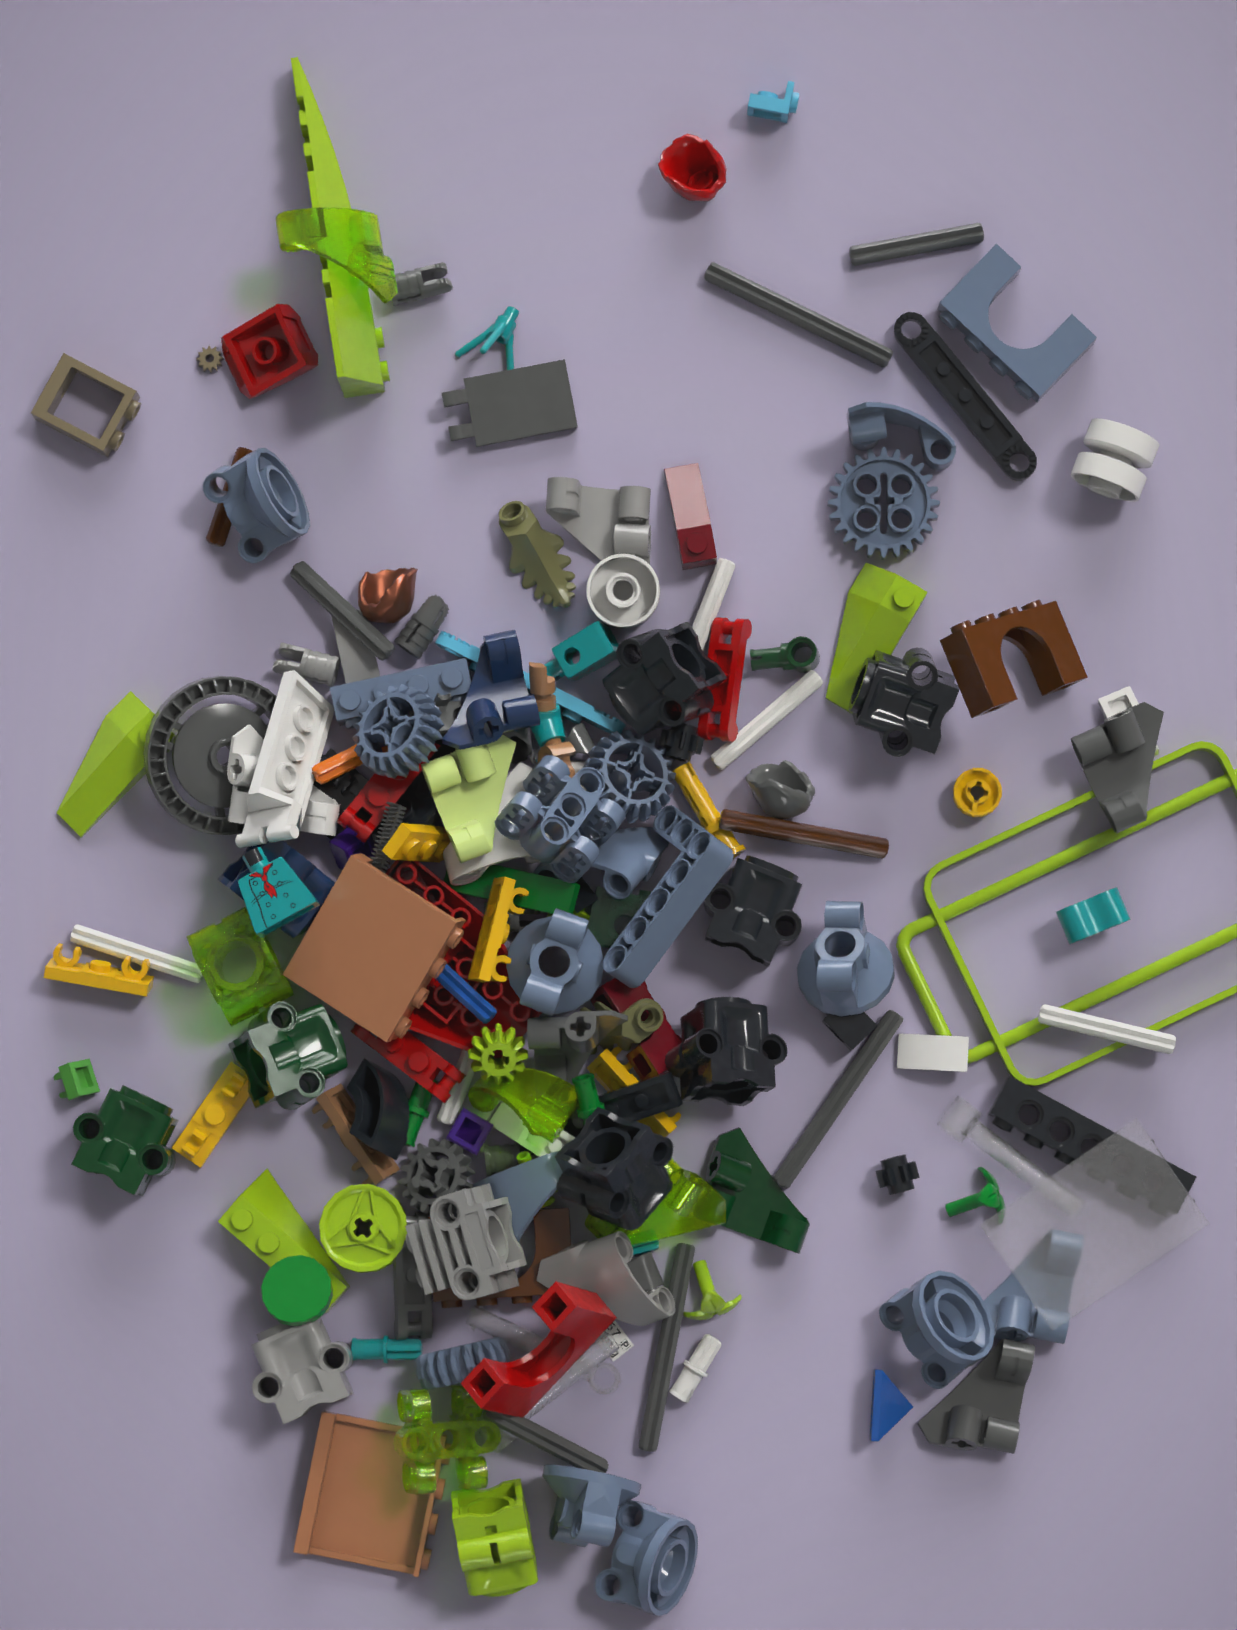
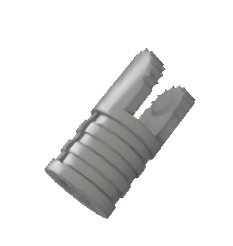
M287 643L280 644L278 651L281 656L301 663L277 660L272 667L275 673L284 674V672L295 670L308 681L327 684V686L331 687L334 686L340 666L339 656H331L330 654H323Z

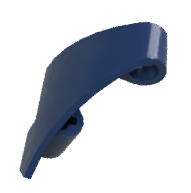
M515 630L483 636V643L480 646V654L470 688L456 719L442 739V744L459 750L495 742L505 732L540 725V716L535 696L529 695L525 683L521 651Z

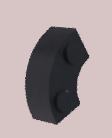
M364 1058L346 1088L353 1095L356 1106L355 1119L349 1133L371 1148L397 1160L407 1142L410 1118L407 1094L403 1085L394 1074Z

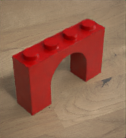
M555 1281L532 1306L551 1330L547 1337L531 1352L511 1362H499L483 1358L461 1384L481 1409L523 1418L617 1317L597 1293Z

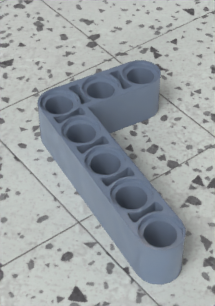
M672 805L664 807L656 815L653 827L658 834L682 852L607 951L603 959V969L629 988H636L646 980L727 871L733 860V851L730 847Z

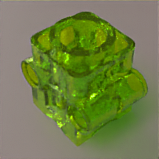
M246 906L222 918L221 923L216 925L214 922L186 936L192 949L193 957L215 1001L220 1005L231 1027L260 1013V1008L265 1007L267 1009L276 1002H282L294 995L289 979L282 975L284 969L267 935L260 938L254 931ZM239 947L251 948L256 957V968L252 976L240 983L228 982L222 970L223 961L227 954Z

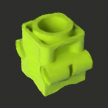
M521 1478L503 1481L488 1489L467 1488L451 1491L452 1521L468 1594L471 1596L483 1595L489 1597L505 1596L537 1583V1560Z

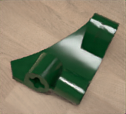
M738 1127L719 1134L707 1165L706 1180L708 1184L696 1217L800 1254L810 1226L807 1218L801 1214L773 1180V1177L758 1158L741 1128Z

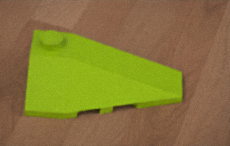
M865 563L847 595L825 699L852 714L849 711V703L857 677L867 658L872 659L876 650L892 655L923 603L927 591L898 574Z
M131 691L105 716L57 811V814L81 838L146 774L144 768V745L147 731L155 714ZM171 732L168 742L174 744L176 735Z

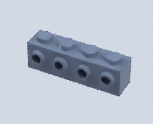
M462 658L330 687V692L339 726L346 725V729L355 728L354 724L361 722L362 718L359 712H365L368 709L367 700L375 701L377 699V691L386 694L389 686L396 688L401 684L410 688L413 686L422 690L433 700L437 693L439 695L451 693L452 698L450 701H460L463 704L472 681L467 660Z

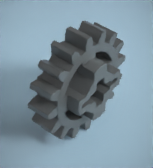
M431 1138L429 1139L428 1147L421 1143L417 1144L419 1153L417 1155L407 1154L408 1159L411 1161L410 1165H401V1170L406 1172L407 1176L400 1179L399 1183L408 1187L402 1193L403 1197L411 1200L410 1206L418 1210L421 1209V1212L430 1215L432 1203L440 1196L462 1189L473 1188V1184L467 1181V1177L474 1175L475 1171L466 1167L472 1161L471 1157L463 1154L464 1149L446 1139H442L439 1142ZM445 1155V1156H448L449 1158H448V1159L441 1158L440 1160H438V1159H437V1156ZM434 1194L437 1196V1198L433 1199L425 1197V1195L432 1196Z

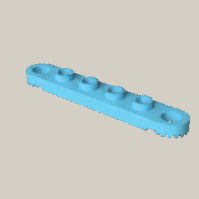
M441 631L435 644L461 659L466 658L467 662L470 663L469 669L475 672L480 648L472 644L469 645L460 638L456 641V636ZM523 671L528 693L531 694L529 673ZM556 687L553 695L556 696V704H559L560 709L563 710L561 716L576 724H580L583 720L609 734L616 731L620 735L622 734L626 726L624 722H621V720L616 719L614 716L610 719V714L597 710L594 706Z

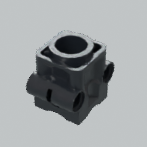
M685 622L669 630L654 629L622 641L616 651L617 659L621 665L603 678L602 682L609 693L612 705L621 718L631 725L636 732L645 735L665 726H678L709 713L714 705V696L711 691L726 680L727 676L718 663L704 654L698 635L690 624Z
M916 647L910 649L905 653L903 659L876 650L872 659L867 658L859 672L851 695L849 711L852 712L855 725L879 733L883 748L888 754L896 757L904 756L910 752L912 747L935 754L941 740L942 719L953 707L960 689L954 683V675L936 669L931 654L924 648ZM921 665L927 666L926 670L922 673H913L916 667ZM893 731H902L898 737H889V734Z
M747 855L745 860L737 858L728 883H717L704 901L705 911L712 917L705 935V941L720 947L739 948L752 960L769 967L777 946L791 945L797 940L801 932V919L792 911L802 888V884L797 882L799 877L784 868ZM715 894H724L728 897L730 904L725 909H716L711 904L710 899ZM782 920L789 921L794 926V933L790 936L780 935L776 930V923Z
M715 997L698 1002L693 1010L680 1018L682 1043L668 1051L665 1056V1064L667 1070L671 1071L673 1076L680 1078L682 1101L699 1102L704 1099L713 1098L727 1105L745 1106L752 1102L758 1093L768 1092L776 1087L775 1066L785 1060L788 1050L786 1043L780 1036L769 1034L767 1006L752 1004L749 1000L739 997Z
M597 1107L586 1120L579 1135L566 1143L555 1155V1159L563 1172L557 1183L558 1194L564 1199L584 1206L591 1216L626 1230H635L646 1221L673 1188V1182L665 1168L673 1155V1143L669 1138L652 1132L650 1126L637 1121L625 1120L608 1110Z

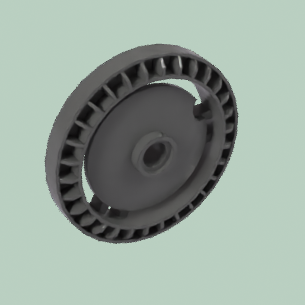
M213 676L186 684L174 692L160 706L146 734L144 768L148 784L155 798L167 813L178 822L197 831L213 835H233L243 832L245 824L229 822V815H225L224 808H230L233 784L229 782L227 776L228 762L220 765L217 760V752L223 746H226L230 751L232 736L247 725H251L264 739L268 724L266 725L260 716L264 713L270 720L277 697L275 694L254 681L232 676ZM235 695L257 706L251 711L245 707L230 703L213 704L196 711L183 724L177 723L179 718L190 707L212 696ZM173 729L178 731L174 744L168 742ZM167 749L172 751L174 771L183 789L197 801L214 807L215 815L204 814L194 809L175 790L167 768Z

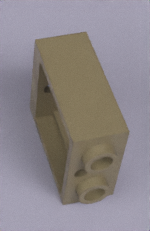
M63 353L31 414L35 420L108 457L111 450L117 451L125 436L122 430L128 420L133 421L140 410L141 403L138 402L140 396L136 390ZM76 373L123 396L100 439L54 416Z

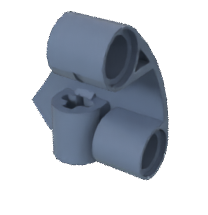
M864 402L848 408L849 439L856 449L861 451L873 449L878 444L879 439L887 438L886 424H896L918 430L923 458L930 468L944 470L952 464L956 454L954 440L925 417L911 410L881 402ZM935 445H943L948 449L949 456L943 460L936 459L931 454V448Z
M654 827L617 829L603 845L596 844L600 853L591 867L606 871L603 877V886L610 896L617 899H625L641 880L645 882L650 880L658 866L662 853L669 846L670 842L658 834ZM541 862L533 872V874L559 879L552 872L551 863Z
M559 1151L524 1162L473 1184V1187L490 1183L494 1200L508 1197L512 1211V1228L518 1243L534 1216L557 1191V1183L563 1173L555 1159V1155Z
M1051 1229L1010 1276L984 1300L994 1326V1338L1023 1341L1029 1337L1060 1344L1065 1343L1070 1317L1068 1306L1073 1278L1081 1257L1083 1235Z

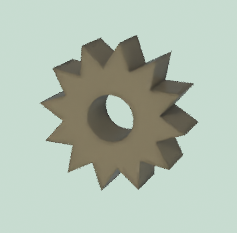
M210 346L207 349L202 347L203 352H198L200 357L196 359L200 362L198 367H203L204 372L208 369L210 373H212L213 369L218 371L217 366H222L220 361L224 360L220 356L222 352L217 351L216 346L213 349ZM208 356L214 357L212 362L206 361Z

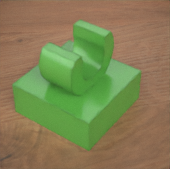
M90 1058L59 1066L60 1072L54 1075V1081L62 1079L66 1090L59 1094L60 1098L72 1100L100 1092Z

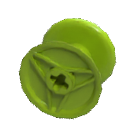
M371 1184L350 1185L335 1193L324 1206L319 1221L320 1241L328 1256L341 1267L358 1273L378 1272L393 1264V1259L402 1250L404 1241H406L407 1231L405 1226H407V1215L401 1203L386 1189ZM362 1220L365 1223L372 1221L373 1225L369 1228L372 1234L369 1237L363 1234L357 1236L356 1232L359 1230L357 1223Z

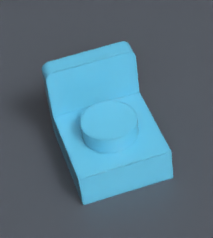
M788 81L784 99H778L777 94L768 91H759L758 94L750 93L747 115L787 123L789 112L796 114L800 93L794 92L795 82Z

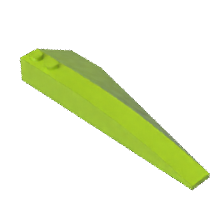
M294 57L291 58L297 103L300 108V126L305 140L303 148L308 168L307 176L314 224L318 234V252L323 266L321 273L327 297L325 301L337 379L344 398L385 392L384 382L390 381L387 361H380L379 348H385L382 327L375 328L365 264L349 197L323 117L299 59Z

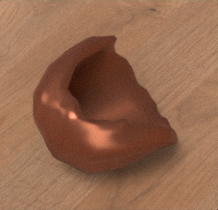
M412 567L410 569H386L376 574H371L368 571L365 572L358 588V606L363 616L371 622L395 623L410 613L415 596V582L418 569Z

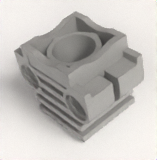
M490 1183L440 1196L431 1205V1219L405 1226L407 1231L406 1244L409 1251L413 1253L417 1265L416 1279L418 1284L424 1289L425 1295L451 1288L458 1298L473 1300L520 1286L515 1268L527 1265L523 1248L518 1243L513 1232L512 1211L508 1197L494 1200Z

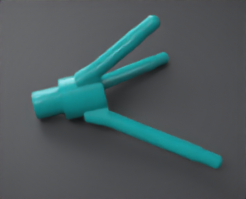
M508 306L504 314L497 317L494 324L456 351L455 356L457 358L461 357L486 340L480 348V353L485 354L495 342L505 345L507 370L514 369L513 331L516 328L515 320L519 315V311L512 306Z

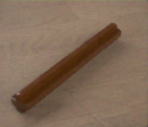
M728 809L722 810L719 817V828L727 831L881 859L886 857L889 849V841L886 838Z

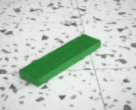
M498 865L489 866L482 876L474 882L455 886L450 883L446 870L444 882L457 893L487 900L489 899L494 878L508 877L515 879L514 888H524L529 891V894L524 897L515 895L513 898L514 905L553 915L556 908L573 914L580 885L577 883H567L560 879Z

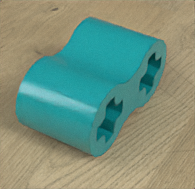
M1117 887L1056 912L1069 945L1131 920Z

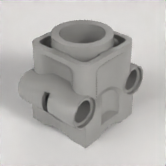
M321 1317L312 1323L302 1324V1326L293 1327L280 1323L256 1334L259 1342L251 1346L262 1373L254 1379L252 1391L257 1400L263 1403H275L283 1424L306 1415L316 1404L334 1403L354 1394L345 1373L353 1364L351 1347L341 1341L331 1343ZM332 1348H338L344 1354V1363L339 1368L332 1366L328 1361V1353ZM267 1377H273L278 1382L279 1389L275 1396L267 1394L264 1390L263 1384Z

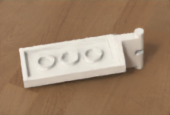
M295 670L284 672L248 792V815L242 834H238L235 838L236 845L239 848L266 844L268 841L273 843L296 839L299 836V830L302 826L315 781L312 767L320 763L334 715V707Z

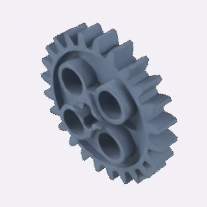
M882 447L880 456L875 457L874 452L870 448L867 451L866 460H863L860 455L855 454L854 467L847 462L843 464L846 476L838 473L835 474L834 479L840 486H830L829 492L837 496V498L828 500L827 506L836 508L837 511L829 515V520L840 521L835 527L834 532L836 534L845 531L847 534L843 539V544L845 545L854 540L856 542L855 553L859 552L862 547L867 548V558L870 559L876 550L879 551L881 560H885L887 551L891 550L897 559L900 556L901 547L908 553H912V541L920 545L924 543L921 532L932 533L933 528L927 521H937L938 515L930 511V509L939 507L940 501L930 499V496L938 492V487L927 486L932 480L933 475L927 474L922 476L920 473L924 463L922 462L913 467L911 465L912 454L907 456L905 460H901L900 449H896L893 456L890 457L887 455L886 447ZM881 474H886L887 476L886 501L892 503L888 505L886 512L887 532L885 534L880 532L881 507L878 504H874L879 501L881 495ZM870 479L875 484V491L871 494L861 493L857 488L858 481ZM896 479H903L910 485V491L902 495L897 494L893 491L891 483ZM861 513H870L875 518L876 524L871 528H862L857 523L856 518ZM896 513H903L910 519V525L903 529L897 528L893 525L891 517Z

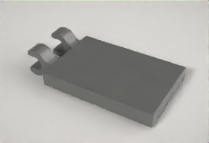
M565 359L464 378L465 389L442 393L444 408L468 403L472 423L449 426L451 441L475 437L476 447L578 428Z

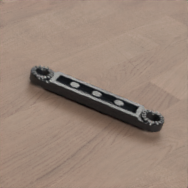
M916 312L902 314L896 320L894 326L896 341L1005 475L1016 481L1028 479L1034 473L1037 466V457L1034 451H1032L1019 432L926 319ZM908 321L916 322L921 328V333L916 338H907L903 336L902 325ZM1013 455H1025L1029 460V467L1021 472L1012 469L1009 460Z

